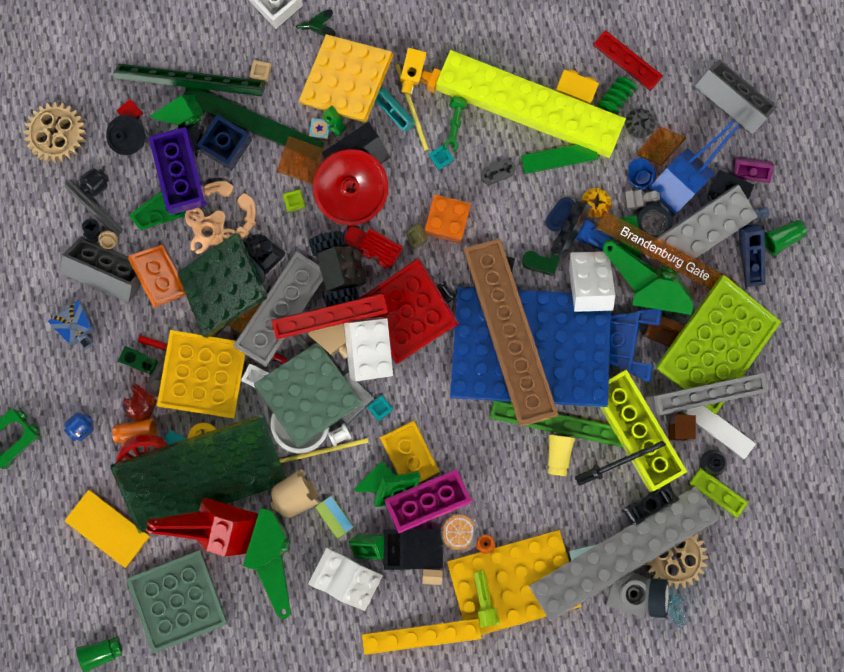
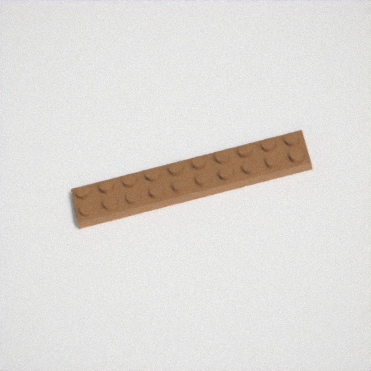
M501 239L464 248V254L519 427L558 417V412Z

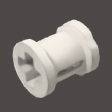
M345 423L333 431H328V436L334 447L337 446V443L347 438L349 440L352 439Z

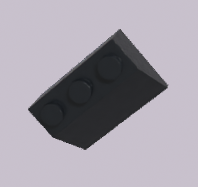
M369 122L321 153L323 159H325L330 154L339 150L358 149L375 157L380 164L390 158L380 137Z

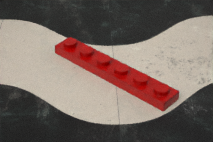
M381 293L274 319L271 323L277 340L389 312L385 294Z

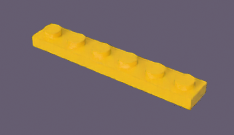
M479 618L362 634L364 655L482 639Z

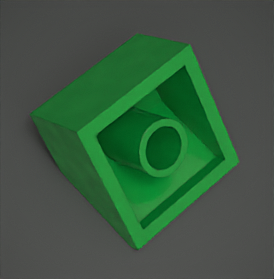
M181 95L153 113L151 117L175 125L193 126L202 121L201 117L205 113L194 95Z

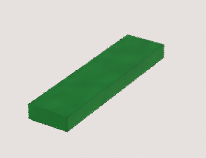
M576 144L521 155L524 174H530L598 160V154L593 150Z

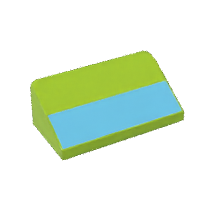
M332 496L315 507L337 539L354 528Z

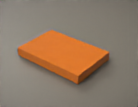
M163 244L129 255L128 260L154 308L184 297L189 293Z

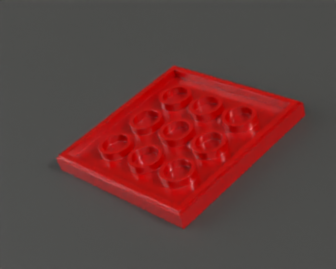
M417 258L360 297L385 294L389 312L368 318H387L391 357L395 364L401 363L459 324L420 258Z

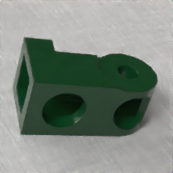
M527 251L523 255L522 265L528 270L554 276L560 255L552 254L551 258L538 255L535 251Z
M127 346L124 347L118 359V362L149 375L153 374L159 362Z

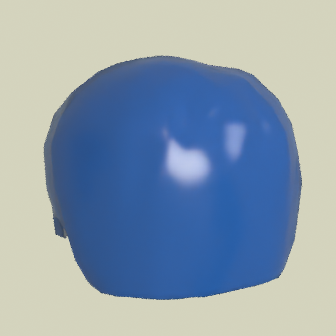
M637 158L629 163L628 179L634 188L644 191L654 183L656 171L649 160Z

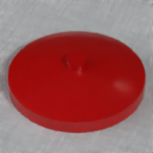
M358 149L339 150L327 156L318 166L312 183L313 197L319 210L330 220L341 225H359L375 217L384 206L388 195L387 175L383 166L372 155Z

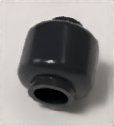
M93 168L80 176L81 184L79 188L85 195L89 194L94 197L107 189V182L109 180L101 169Z

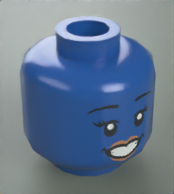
M77 412L65 422L64 431L73 441H82L94 431L92 425L94 421L87 413L83 415Z

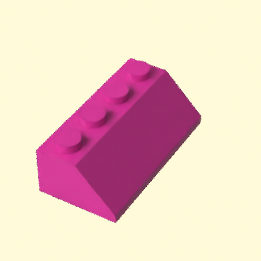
M457 469L384 499L398 533L472 503Z

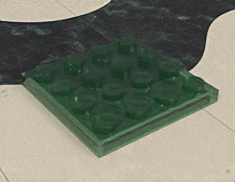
M234 233L177 272L201 334L205 338L213 335L267 299L243 240L238 233Z

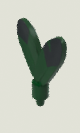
M325 10L312 18L309 23L302 22L301 25H296V28H302V30L310 29L322 36H326V34L335 36L336 32L332 28L323 25L332 17L333 11Z

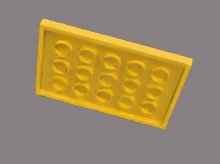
M560 530L496 547L488 554L478 552L447 561L463 620L479 618L478 612L481 607L474 572L485 571L492 607L497 608L500 624L481 628V634L484 635L547 617L529 586L567 564L569 560ZM579 604V605H577L576 607H574V608H572V609L582 607V605Z

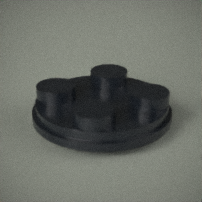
M118 116L107 127V143L117 154L132 155L144 146L145 131L143 125L133 116Z

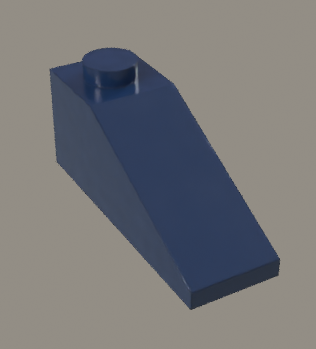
M758 224L745 225L739 229V246L746 287L765 285V230Z

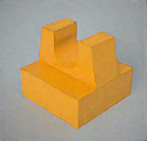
M435 68L433 73L423 71L421 75V82L426 84L427 90L432 93L436 91V83L441 73L440 70Z

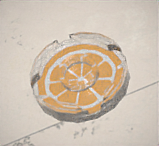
M456 513L445 519L441 526L440 534L441 540L447 548L462 553L469 551L476 545L480 531L474 518L467 514Z

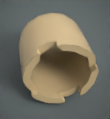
M300 469L282 480L271 491V507L275 512H279L284 517H294L320 503L316 499L319 497V494L311 480L307 481L304 477L306 475L304 470Z

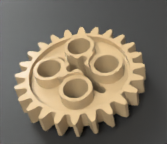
M54 102L53 107L46 103V109L39 106V113L33 110L35 116L34 118L28 116L31 123H25L29 130L24 131L28 135L24 140L29 143L27 147L33 149L32 153L34 155L38 154L37 157L40 160L44 158L48 163L51 158L54 163H57L58 158L64 162V157L66 156L70 160L72 159L71 153L77 155L78 153L75 149H82L79 143L85 142L86 140L82 136L87 135L85 130H82L86 125L81 123L83 118L78 116L79 113L76 110L73 111L70 105L66 108V105L61 103L59 107L56 102ZM52 118V122L46 125V121ZM71 123L68 129H63L65 124ZM47 136L46 141L40 143L41 138ZM64 140L65 144L62 147H58L59 142Z
M698 534L690 537L683 542L681 549L675 546L672 548V551L666 552L665 558L657 557L644 565L651 567L647 573L653 572L654 576L652 578L667 579L669 587L673 584L675 590L678 589L679 584L682 589L686 588V582L692 586V579L699 581L700 579L697 574H704L701 567H707L703 560L708 559V556L702 553L707 548L700 547L704 541L698 542L696 540L699 536ZM673 553L679 554L677 560H672ZM686 556L692 557V566L685 564L684 559ZM669 565H673L676 568L675 576L668 573L667 568ZM680 565L685 569V573L681 571Z

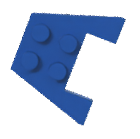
M640 310L635 313L610 316L609 363L651 383L653 365L634 362L640 323L660 326L663 310Z

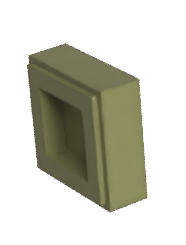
M420 223L415 224L405 232L413 249L420 247L428 240Z

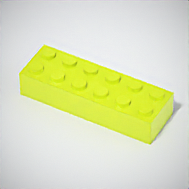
M625 370L609 379L608 407H600L627 455H631L660 441L666 444L662 448L631 461L648 491L653 492L687 473V470L628 371Z

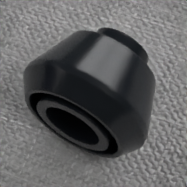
M709 450L702 455L700 466L707 474L718 476L725 471L727 460L720 451Z

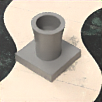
M632 572L611 585L605 605L644 618L648 605L651 578ZM632 590H635L634 597L630 596Z

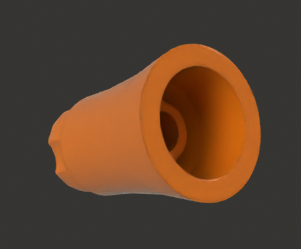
M154 418L114 425L112 429L113 441L122 444L129 438L140 434L157 436V426Z

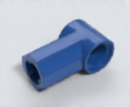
M585 220L575 239L585 244L588 243L604 252V242L612 240V237L597 229L592 222Z

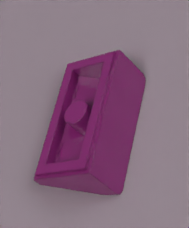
M735 157L733 176L744 180L770 183L774 164L772 161Z

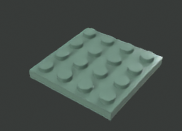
M315 343L254 383L255 388L297 448L362 405L360 399L318 343Z
M202 550L126 579L153 654L228 624Z

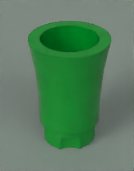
M796 220L776 229L766 231V250L772 256L778 255L784 249L805 237L807 234L806 227L802 221Z
M117 637L76 647L77 658L83 672H89L123 655Z

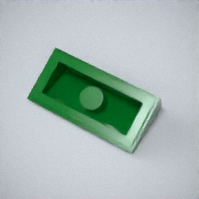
M357 534L348 541L355 558L381 560L384 558L383 535Z

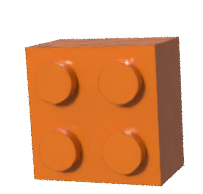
M434 194L425 227V234L461 244L471 203Z

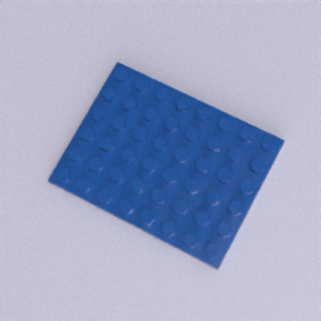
M458 287L456 319L459 324L455 326L450 398L511 402L476 289ZM517 290L554 403L559 405L608 407L610 311L574 312L572 293Z

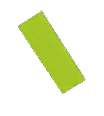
M702 468L698 469L688 483L693 487H697L702 494L735 518L740 516L749 503L716 478L707 474Z

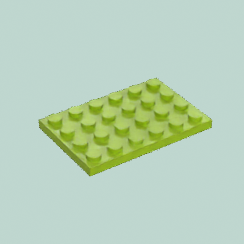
M721 275L655 368L681 389L743 377L781 321L729 278ZM725 401L705 405L704 407L716 414Z

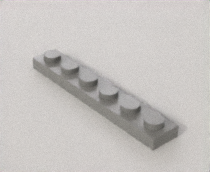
M757 373L654 395L657 415H664L765 393L768 390L765 373Z

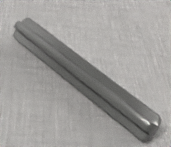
M69 180L65 184V188L111 232H114L117 236L122 233L123 229L87 194L85 195L73 180Z

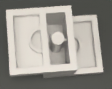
M326 548L308 584L328 593L343 603L365 611L383 575L366 568L349 557Z

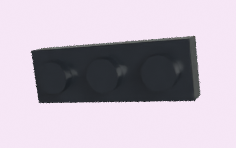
M576 201L571 208L567 220L563 223L559 235L553 242L551 252L566 257L592 206Z

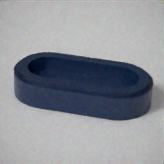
M568 197L560 199L547 216L545 221L546 227L552 232L560 231L575 202Z

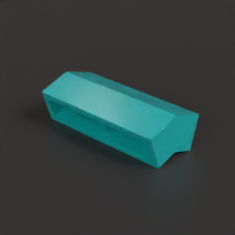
M381 88L376 97V103L402 131L408 132L415 125V120L385 88ZM381 97H383L393 108L390 109L381 99ZM396 112L405 120L406 125L397 117Z

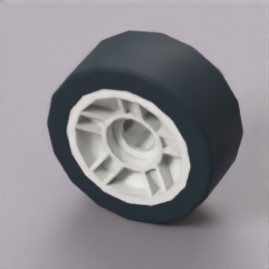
M652 578L648 596L650 617L666 618L669 606V582L667 579Z

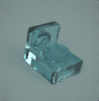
M675 595L669 598L668 614L675 625L682 628L687 624L684 620L686 615L680 607L677 609V606L686 600L682 596L677 597Z

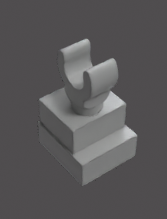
M643 190L625 192L627 208L632 211L645 208L647 202L660 200V194L657 191H651L646 194Z

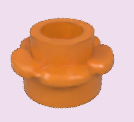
M489 535L480 536L478 542H476V548L483 554L493 551L495 549L493 537Z

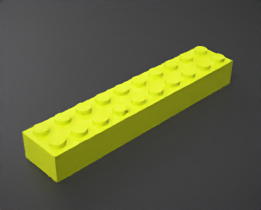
M452 50L448 54L436 83V91L452 97L463 98L469 104L568 143L578 144L607 158H610L626 118Z

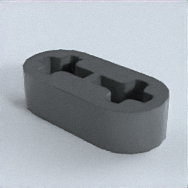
M503 160L487 166L482 170L481 180L483 183L491 185L510 178L515 172V164L511 160ZM504 165L512 167L510 173H507V171L500 172V170L504 169ZM487 171L490 174L497 172V174L493 175L492 180L484 177Z

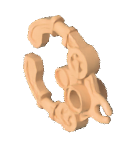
M217 181L204 186L206 197L215 192L223 197H229L234 189V186L226 181ZM245 193L238 198L237 203L240 208L247 212V216L244 218L246 222L244 226H238L236 231L229 228L223 229L225 214L222 211H215L208 217H204L200 207L186 211V223L192 227L195 235L191 241V250H195L197 242L202 244V248L196 250L197 254L204 252L209 246L221 245L225 249H233L238 242L249 235L250 229L256 225V211L253 199ZM210 231L212 235L206 237L202 233Z

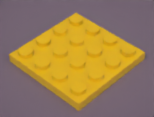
M326 34L299 98L300 104L323 111L333 105L339 115L366 123L394 54L392 51Z
M170 330L157 407L234 419L245 358L244 353L234 348L233 345L236 341Z

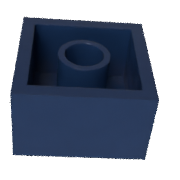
M217 114L196 146L200 152L232 171L252 139L249 133Z

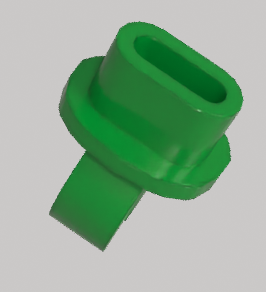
M333 105L322 113L324 121L329 124L328 130L333 131L335 136H339L346 129L342 123L343 117H340Z

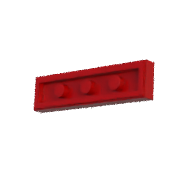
M606 30L593 44L595 48L649 91L663 77L662 74Z

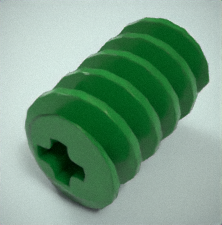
M617 77L615 82L612 83L611 88L607 90V94H604L602 100L598 101V107L608 112L619 114L620 110L617 107L624 108L622 101L628 103L629 99L627 96L632 97L633 92L631 90L637 91V86L626 77Z

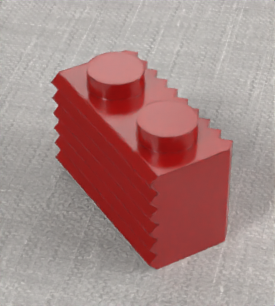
M370 228L359 245V250L363 257L369 260L372 257L377 260V264L380 267L392 269L402 253L403 247Z

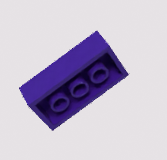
M184 127L148 137L166 210L173 215L207 206L208 202L191 135L187 128Z

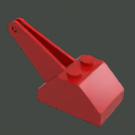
M204 498L199 512L149 519L146 531L153 535L195 539L206 551L221 556L241 555L247 553L259 514Z

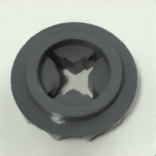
M642 108L634 109L625 120L627 131L636 138L649 136L656 125L654 116H652L650 111ZM638 118L641 121L646 120L643 124L644 128L641 125H635L638 122Z

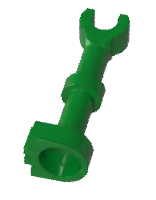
M457 96L451 97L449 107L454 108L453 119L450 120L449 138L443 145V150H446L449 144L452 145L453 153L457 151L459 146L456 137L458 128L461 126V112L466 109L467 105L465 99Z

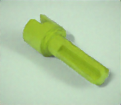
M485 571L474 572L481 607L478 612L480 627L500 624L497 608L492 607Z

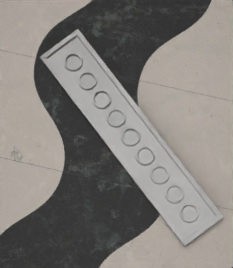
M694 487L679 496L677 502L659 510L636 526L630 525L533 583L529 588L551 622L714 524L719 518L698 488Z

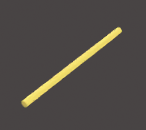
M397 64L395 68L400 79L402 71L400 65ZM405 94L424 151H427L429 148L410 95Z
M368 438L273 461L274 465L369 442Z

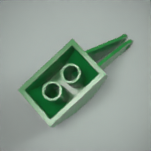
M606 240L604 242V253L633 288V305L692 314L694 303L691 291L676 271H673L670 267L654 269L615 241Z
M260 508L243 566L253 570L256 569L277 616L280 619H286L291 614L282 555L288 552L291 541L288 540L289 534L278 513L271 509ZM282 609L286 610V614H282Z

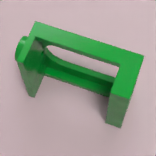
M11 408L0 418V432L12 422H19L24 428V434L21 439L5 453L0 450L1 469H8L12 465L11 462L36 439L40 440L42 438L39 435L40 430L33 423L29 424L26 420L28 418L27 415L20 409Z

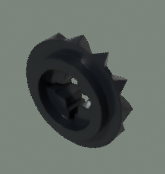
M259 234L249 236L243 244V255H248L257 264H262L272 254L271 251L266 252L264 250V243L269 239L265 235ZM258 244H261L260 248L263 252L257 251L254 254V249L251 245L258 246Z

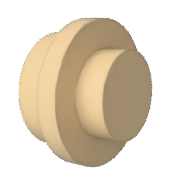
M103 231L100 233L98 240L103 248L111 249L117 245L118 237L114 232Z

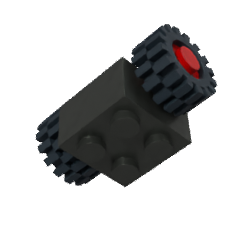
M330 231L329 233L326 232L310 238L309 243L312 255L318 256L326 290L334 291L325 295L326 307L360 299L357 287L367 284L358 248L346 247L341 231Z

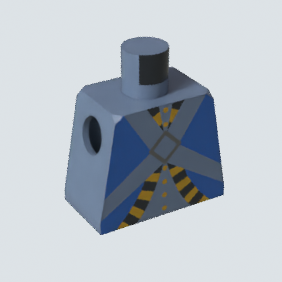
M75 302L48 321L69 344L75 345L79 342L84 350L94 344L88 335L93 333L95 328L82 302Z

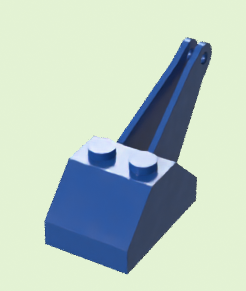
M734 119L696 155L688 148L682 152L648 188L649 192H659V201L674 215L715 175L708 166L740 125L738 124L725 137L705 164L698 156L735 123Z

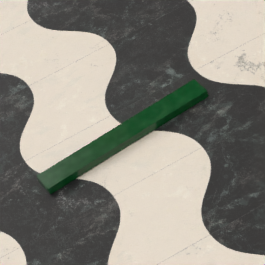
M119 63L113 72L115 79L262 96L265 90V81L137 65Z
M186 87L183 94L194 95L205 113L214 117L218 114L237 127L317 161L324 146V142L202 89Z

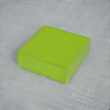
M301 189L282 194L288 213L306 208Z

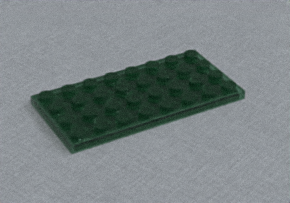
M263 414L111 464L110 466L138 533L146 531L149 519L199 512L204 498L228 504L272 489L276 484L287 478Z

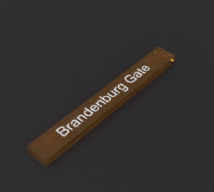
M605 210L595 228L709 289H712L720 276L724 275ZM726 276V277L729 278L733 283H736L735 280H733V279H731L730 277Z

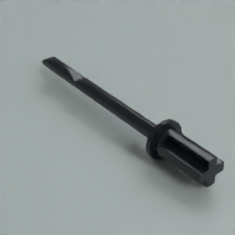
M660 441L601 468L595 464L592 469L575 476V480L579 486L594 479L601 480L603 478L602 473L662 448L666 444Z

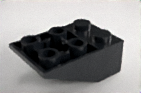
M384 529V570L443 568V529H408L401 533H398L396 529Z

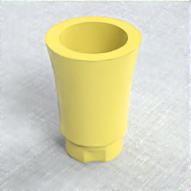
M549 434L548 474L567 476L571 452L576 438Z

